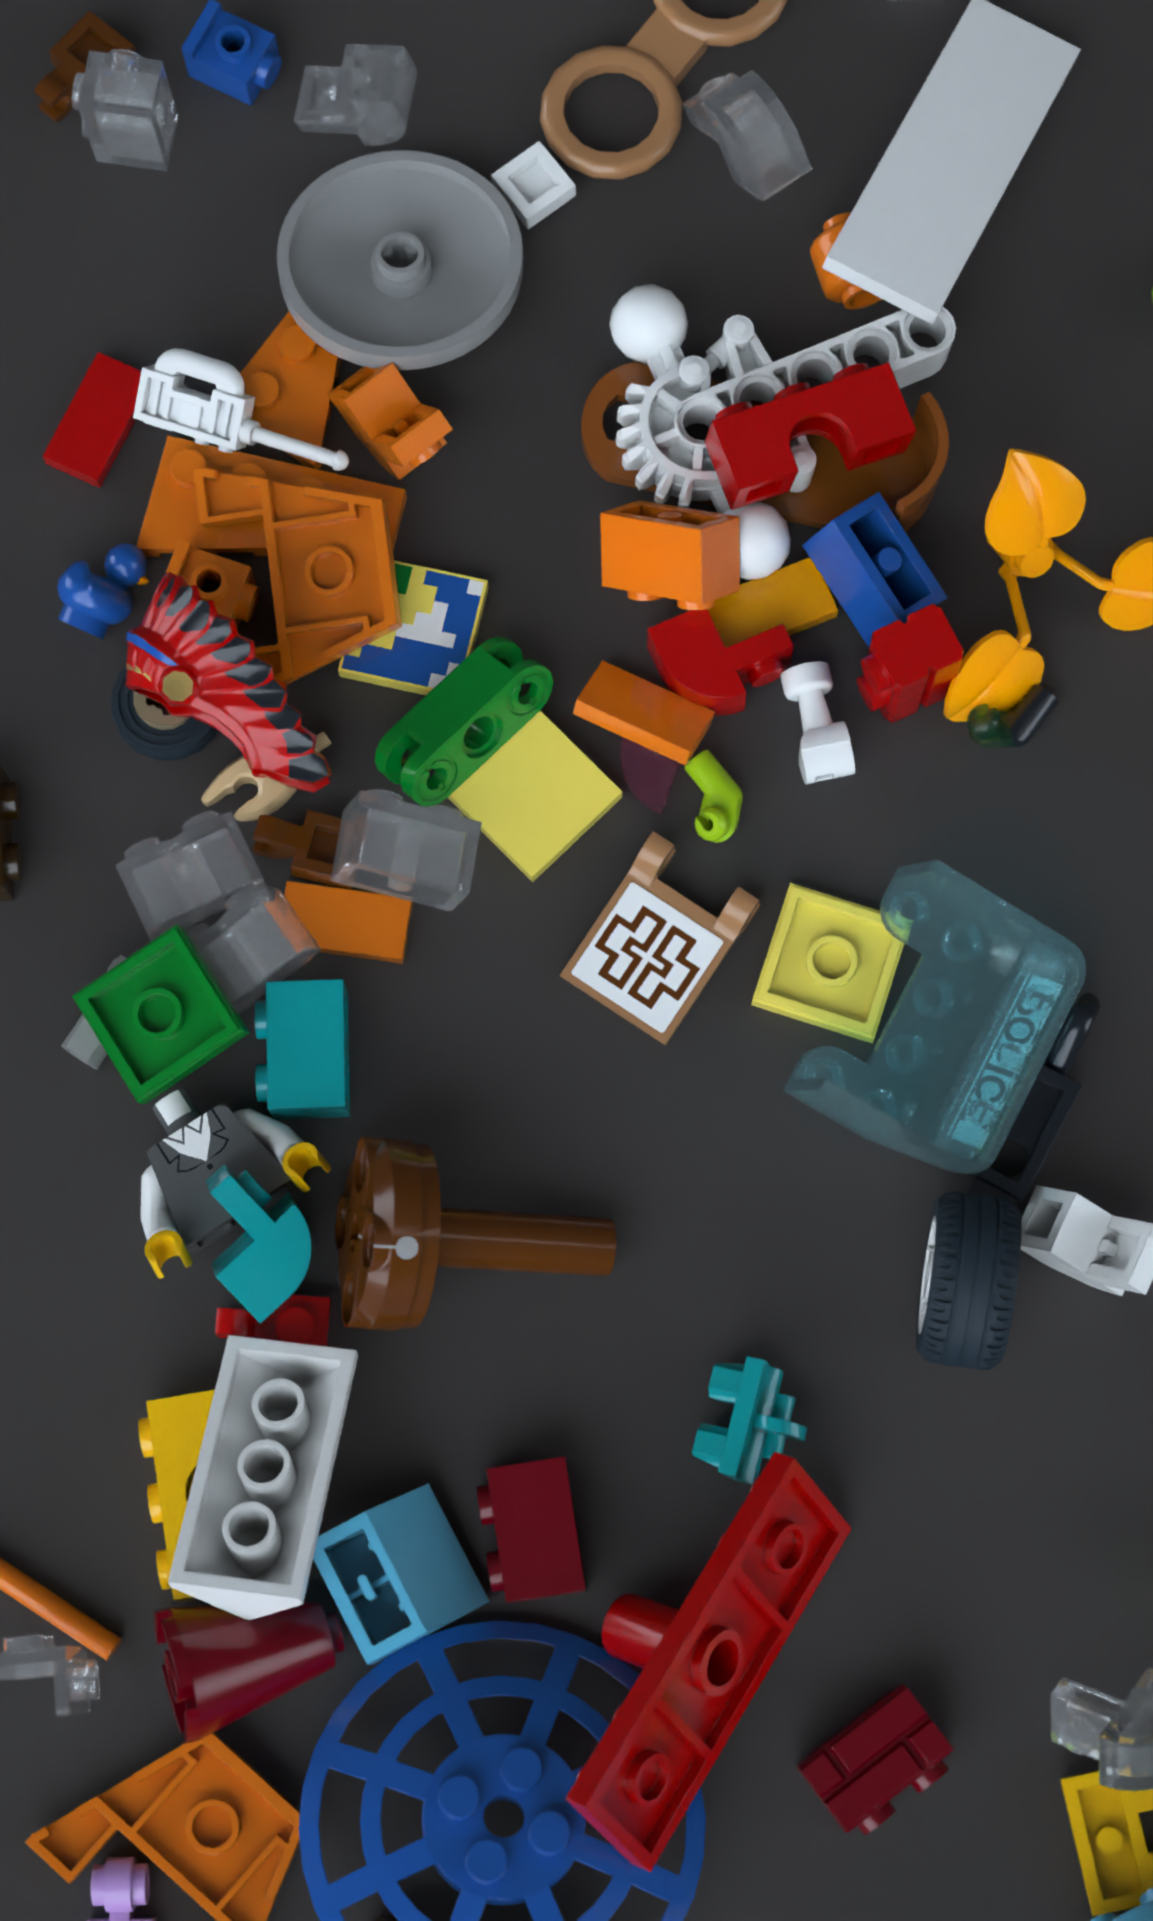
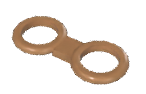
M653 0L656 10L626 46L601 45L576 53L554 71L542 93L540 124L549 148L567 167L595 179L622 180L647 172L668 155L681 131L683 102L677 86L706 52L707 47H731L756 39L777 22L788 0H759L745 14L729 19L704 17L691 11L681 0ZM603 73L625 74L641 81L653 94L659 110L658 120L650 135L636 147L620 152L597 151L582 144L569 131L564 112L565 105L572 91L590 77Z

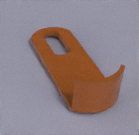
M631 362L611 370L596 383L585 402L581 419L583 450L594 471L607 482L637 488L635 486V479L639 470H625L623 468L622 456L627 450L619 448L616 445V441L607 439L603 429V419L607 410L617 401L628 403L625 399L627 387L631 383L651 386L655 379L648 365ZM711 380L710 388L723 382ZM930 391L921 395L912 419L917 431L906 452L851 471H847L839 450L830 440L819 435H806L810 448L815 452L817 458L815 470L808 488L798 493L788 491L759 502L774 507L788 522L823 528L833 519L880 492L904 531H909L926 512L948 457L949 433L940 406ZM755 400L747 401L751 403L752 407L764 404ZM654 484L643 490L656 492L657 486ZM711 499L705 501H695L714 506Z

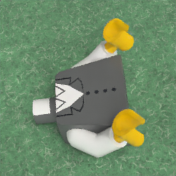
M176 1090L159 1100L152 1107V1111L168 1137L147 1151L151 1165L141 1176L140 1220L147 1239L144 1247L145 1255L156 1276L162 1279L165 1277L162 1266L167 1259L179 1256L184 1266L188 1268L192 1265V1257L187 1248L195 1255L240 1226L210 1194L205 1182L224 1163L237 1177L247 1169L272 1196V1199L265 1205L266 1208L278 1202L287 1193L290 1194L298 1188L304 1193L308 1192L310 1188L304 1182L303 1177L310 1168L321 1166L326 1173H329L331 1166L314 1145L304 1142L288 1125L250 1108L240 1109L233 1113L225 1103L219 1104L201 1115L186 1090Z

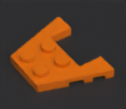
M193 469L200 525L210 528L264 520L278 643L276 645L256 647L255 655L274 665L273 678L288 685L402 627L388 507L385 501L378 498L310 486L301 487L272 482L259 477L247 475L244 477L221 473L213 469Z
M214 1732L201 1740L188 1744L184 1743L124 1781L33 1833L25 1843L70 1884L76 1880L119 1830L216 1921H267L300 1844V1810Z

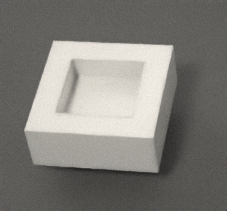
M540 141L491 174V183L505 197L514 214L527 230L576 196V185Z

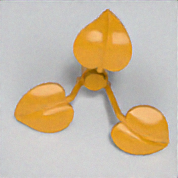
M1020 449L1008 450L1003 475L990 501L984 526L988 544L1004 561V564L998 570V574L1006 583L1018 632L1016 638H1014L1012 634L1005 630L992 631L977 641L965 654L957 676L950 683L944 702L943 715L946 719L953 722L980 721L1005 716L1008 714V710H1014L1034 684L1039 685L1041 682L1044 661L1037 650L1026 647L1031 640V631L1017 582L1018 576L1028 578L1039 577L1046 573L1052 566L1053 561L1056 560L1097 589L1107 591L1099 606L1100 618L1106 624L1122 631L1141 630L1153 625V537L1137 541L1120 554L1112 568V579L1099 576L1061 550L1051 538L1064 535L1077 525L1085 508L1086 495L1084 487L1078 478L1065 466L1049 457Z

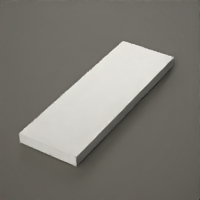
M971 0L835 240L822 268L933 325L1081 49L986 0Z

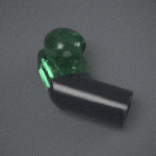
M1034 684L1014 710L989 709L987 704L978 705L967 716L970 738L979 746L987 749L1021 747L1027 744L1057 706L1058 700L1049 690Z

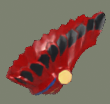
M171 572L165 573L141 624L127 631L126 642L128 650L125 686L162 704L172 716L193 717L217 729L228 737L242 752L254 777H267L287 787L312 793L330 783L328 777L332 775V772L325 757L315 750L317 736L301 725L302 713L287 704V683L273 678L274 665L255 655L254 641L239 635L235 619L218 614L213 600H203L199 595L197 585H188L182 576H177Z

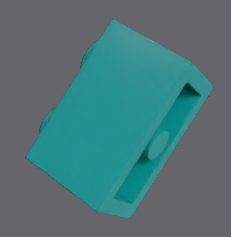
M344 980L266 982V1001L255 1002L256 1038L267 1039V1064H256L257 1102H267V1109L274 1120L350 1117L348 991Z

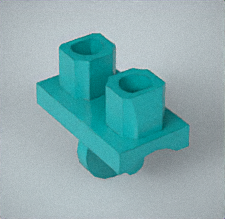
M747 1356L745 1365L739 1363L714 1364L708 1386L709 1397L715 1401L732 1404L734 1408L729 1428L701 1423L697 1429L692 1456L717 1467L718 1473L737 1482L753 1485L758 1478L762 1458L770 1460L774 1452L782 1454L786 1439L805 1442L808 1428L791 1422L796 1398L779 1393L784 1371L768 1365L769 1362L766 1360Z

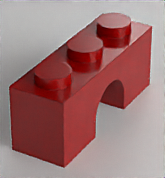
M889 362L869 368L867 363L854 364L837 372L832 377L833 381L812 388L808 382L797 383L779 391L774 396L773 401L752 407L750 402H740L718 412L715 416L716 419L711 422L704 443L731 511L790 491L799 471L791 452L790 442L799 436L813 434L830 440L839 450L847 471L905 453L917 430Z

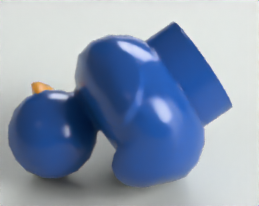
M129 543L118 544L111 548L104 561L107 578L91 572L88 563L84 560L72 563L58 580L57 590L59 598L64 605L57 619L100 639H104L110 624H119L126 620L132 612L134 602L128 588L135 584L145 585L149 583L145 576L148 565L143 551Z

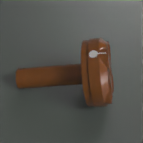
M362 1136L358 1141L355 1158L348 1172L344 1194H341L335 1217V1244L338 1251L343 1324L346 1328H363L367 1330L398 1331L401 1328H417L422 1323L430 1304L437 1267L608 1276L612 1271L616 1255V1229L614 1222L611 1218L442 1208L437 1163L429 1145L413 1143L408 1139Z

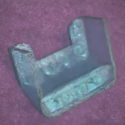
M937 859L898 867L883 895L880 914L886 930L893 937L922 955L867 1063L835 1046L815 1047L807 1051L799 1059L783 1091L866 1140L953 1173L974 1174L990 1167L997 1158L1084 983L1086 963L1082 952L1072 941Z

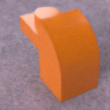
M393 363L378 369L363 366L327 394L357 438L380 465L398 480L434 456L447 444L444 436L453 430L439 409L419 402Z

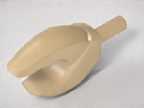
M323 731L316 735V751L321 752L332 744ZM241 756L228 764L215 777L203 793L201 801L205 806L209 807L223 799L226 795L236 793L241 785L254 784L258 787L257 795L253 799L248 800L234 814L235 820L253 821L258 820L259 815H270L279 810L288 802L297 789L287 787L267 777H254L244 756Z

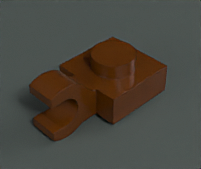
M89 10L49 50L52 64L56 68L47 74L34 89L35 94L43 99L38 105L39 110L57 123L70 112L82 88L97 98L136 59L134 45Z
M307 810L303 826L292 824L273 816L259 815L253 835V840H255L253 853L271 859L293 858L291 876L336 888L352 890L368 838L369 825L312 810Z

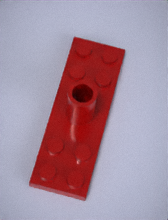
M777 1452L773 1453L761 1475L753 1483L749 1495L729 1528L718 1541L714 1553L680 1609L636 1593H626L614 1601L605 1616L602 1626V1643L606 1652L614 1658L640 1667L643 1670L623 1704L616 1710L612 1722L588 1762L580 1770L576 1782L565 1799L631 1864L648 1872H651L852 1529L793 1457Z

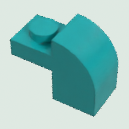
M224 1163L205 1182L210 1194L246 1232L211 1263L215 1277L261 1324L296 1291L303 1281L311 1259L310 1232L299 1207L289 1193L268 1210L265 1205L272 1199V1196L247 1169L237 1177Z

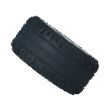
M957 1191L946 1192L936 1199L925 1248L916 1326V1350L925 1361L932 1364L941 1363L945 1366H959L966 1369L976 1368V1370L981 1371L991 1370L1001 1363L1005 1354L1013 1317L1021 1252V1212L1013 1201L1000 1197L996 1199L992 1196H978L971 1193L961 1194Z

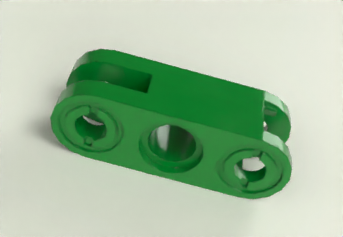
M497 636L488 639L479 645L388 730L380 740L375 752L377 770L394 784L401 785L403 792L420 806L430 807L441 803L543 708L553 688L551 672L536 660L528 659L523 661L521 649L507 637ZM531 682L528 692L521 696L519 694L522 689L521 685ZM409 749L407 758H402L406 750ZM431 769H434L435 771L430 778H428L430 775L429 771Z

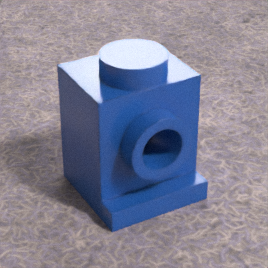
M214 0L208 1L181 47L189 77L252 106L262 88L268 90L273 85L282 64V57L279 55L275 34L222 10L221 3ZM232 47L238 50L236 52H230Z

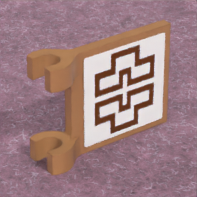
M653 831L638 853L629 872L559 976L666 1046L735 941L749 925L761 904H759V899L738 886L720 916L716 917L660 881L658 877L668 866L677 851L674 849L675 845Z

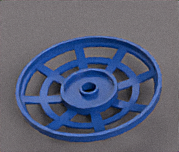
M490 1621L458 1625L424 1636L386 1657L356 1683L332 1713L313 1750L302 1787L299 1838L303 1874L314 1910L320 1921H345L341 1910L376 1892L379 1893L386 1907L398 1921H431L414 1906L401 1890L398 1882L432 1865L450 1886L460 1892L450 1921H480L486 1903L513 1905L523 1902L526 1903L533 1921H564L551 1889L565 1877L574 1862L577 1861L612 1876V1879L596 1903L576 1921H609L626 1898L631 1885L669 1902L661 1921H683L694 1899L704 1860L706 1815L702 1788L700 1787L686 1811L685 1852L679 1875L656 1864L651 1872H648L631 1864L611 1844L585 1834L586 1819L565 1799L576 1782L582 1767L572 1771L557 1753L546 1746L559 1710L568 1714L585 1727L598 1743L610 1725L600 1713L586 1702L567 1692L580 1657L600 1666L629 1690L632 1689L639 1674L621 1660L610 1656L605 1649L576 1634L548 1626L510 1621ZM498 1638L535 1641L555 1647L542 1681L527 1677L500 1675L470 1679L461 1683L458 1682L443 1649L465 1642ZM418 1661L434 1695L420 1702L397 1723L383 1741L378 1753L375 1754L339 1742L349 1722L372 1693L398 1671ZM496 1696L521 1697L534 1700L521 1735L495 1734L483 1736L468 1702ZM443 1713L458 1749L453 1751L440 1764L435 1773L432 1774L396 1761L400 1752L415 1733L434 1717ZM328 1769L366 1781L362 1793L360 1829L362 1849L367 1865L330 1884L322 1862L319 1832L322 1789ZM385 1787L423 1801L421 1821L423 1838L386 1855L383 1847L380 1822ZM498 1801H508L520 1809L524 1822L521 1829L515 1835L498 1837L486 1828L483 1816L491 1804Z

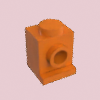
M179 539L166 573L171 572L177 576H182L188 585H197L200 597L203 600H213L218 614L235 619L237 629L241 620L249 622L255 612L260 595V587L255 585L256 581L251 566L194 548L190 542ZM206 578L221 583L220 587L214 592L206 593L201 591Z

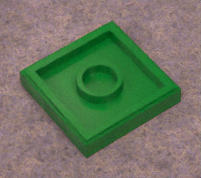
M178 924L72 996L139 1104H147L250 1033L183 926Z

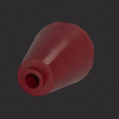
M319 1602L303 1603V1605L252 1620H245L215 1606L167 1607L154 1611L157 1645L167 1643L169 1648L164 1650L165 1664L161 1665L179 1731L180 1733L185 1732L186 1744L207 1737L335 1668V1653L345 1650L343 1634L336 1613L325 1614Z

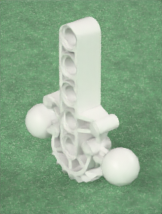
M654 284L635 286L618 300L612 309L609 325L612 338L617 347L627 358L648 364L655 381L650 387L631 383L627 387L625 399L629 404L622 405L618 409L617 422L623 428L616 433V445L627 450L622 456V466L625 470H639L635 479V486L638 488V491L647 489L654 484L657 486L654 497L656 503L663 504L672 495L679 498L678 507L690 508L691 501L711 499L718 513L739 516L740 578L745 580L766 578L779 569L789 555L791 537L786 520L774 507L759 501L731 511L704 443L705 440L694 439L687 434L684 428L695 423L705 424L710 427L712 420L716 419L715 416L718 412L736 403L752 400L762 403L773 401L774 396L779 391L797 384L798 381L804 378H815L823 384L833 381L832 377L837 372L857 364L854 358L861 355L872 356L881 365L889 362L899 388L918 382L938 372L946 362L955 338L956 325L954 318L946 308L942 307L932 325L904 310H900L772 362L755 334L751 320L743 315H734L727 319L724 324L722 337L706 350L707 356L704 359L695 355L685 358L680 348L686 338L688 320L683 304L668 289ZM919 332L926 333L932 336L938 345L931 348L921 347L912 340L910 335ZM717 367L720 369L725 368L727 381L710 388V373ZM806 435L799 436L790 442L791 452L799 470L790 492L798 493L807 489L815 470L816 454L810 448Z

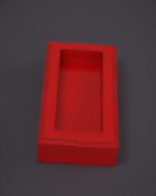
M97 352L42 456L45 464L101 488L136 421L133 415L141 371Z

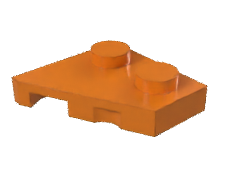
M290 312L285 315L241 371L244 381V393L255 397L251 420L259 422L261 428L323 447L327 421H330L333 402L327 394L334 389L335 379L339 375L341 358L328 352L305 334ZM285 452L305 467L318 470L321 468L322 463Z

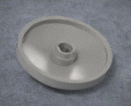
M394 150L367 154L335 166L313 181L299 195L285 217L277 244V265L280 287L287 308L296 323L315 343L339 358L357 365L378 369L393 363L397 370L405 371L437 366L463 356L482 344L502 325L512 310L520 291L523 277V244L518 221L512 208L499 190L484 176L472 168L445 156L413 150Z

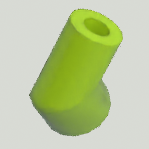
M707 749L690 760L684 770L704 793L699 816H696L694 821L695 830L702 839L718 843L729 839L737 829L743 793L741 788Z

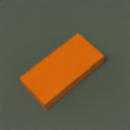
M602 660L577 697L573 714L686 766L710 728L715 711L695 704L678 694Z
M287 881L277 944L279 947L403 964L413 901L412 898Z

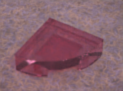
M622 737L620 761L626 784L642 804L662 815L681 763Z

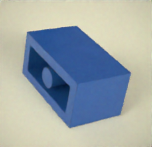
M880 492L833 519L802 545L868 648L873 631L897 620L905 624L907 615L931 604L937 606L948 598Z

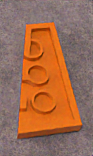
M167 436L136 545L143 551L146 557H161V553H174L179 539L190 542L194 548L215 555L223 552H253L254 556H268L263 519L205 528L199 524L193 469L207 468L244 477L247 475L268 479L272 482L301 487L310 486L382 499L387 503L393 550L407 501L406 489L234 450L233 453H226L218 450L216 446L200 445L194 441Z

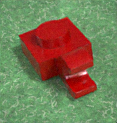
M291 1295L261 1324L248 1310L217 1308L215 1335H217V1338L228 1339V1335L328 1347L331 1298Z

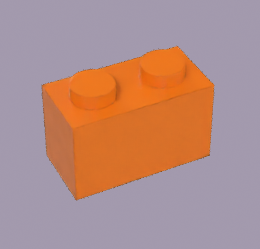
M641 500L600 513L603 587L625 590L629 599L637 601H653L663 597L677 600V607L685 610L712 608L715 606L716 599L740 591L739 516Z

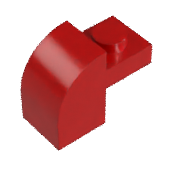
M707 609L690 610L647 629V649L665 687L669 691L695 704L715 711L714 715L718 716L744 711L747 692L743 684L750 682L752 687L766 685L778 679L781 673L786 670L785 666L791 664L794 645L784 624H780L725 648Z

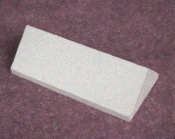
M228 1335L168 1579L171 1588L245 1620L256 1619L303 1605L357 1364V1350Z

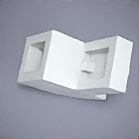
M1036 1185L1021 1218L1022 1251L1043 1264L1102 1291L1123 1296L1125 1290L1147 1294L1153 1280V1223L1113 1216L1076 1192Z

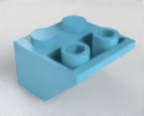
M429 1483L366 1510L318 1536L313 1559L367 1665H374L396 1651L424 1636L430 1635L490 1602Z

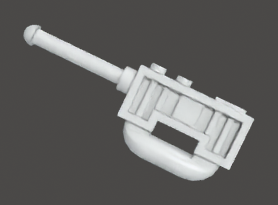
M173 348L166 350L159 356L155 365L142 367L133 415L135 419L168 431H175L194 437V442L200 445H209L210 443L219 445L218 450L226 453H233V450L245 448L246 444L253 446L257 442L332 466L335 471H342L349 464V457L342 450L336 452L261 428L259 422L251 420L255 397L244 393V381L241 373L233 365L225 361L187 349ZM185 375L216 384V389L212 390V396L189 389L183 384Z

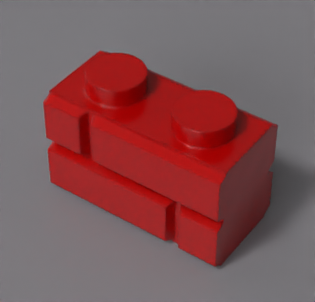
M935 604L928 605L907 615L905 624L897 620L872 633L867 657L861 659L864 673L856 678V682L869 710L874 712L880 709L884 719L891 723L917 712L919 704L926 708L945 699L951 681L958 674L964 650L941 607H937Z

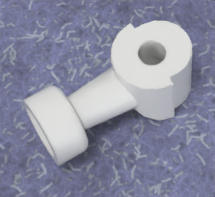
M821 661L808 662L793 666L782 672L780 678L786 698L799 702L803 736L800 742L798 760L805 785L854 775L855 761L846 723L844 721L833 723L824 695L830 692L833 687L829 664Z

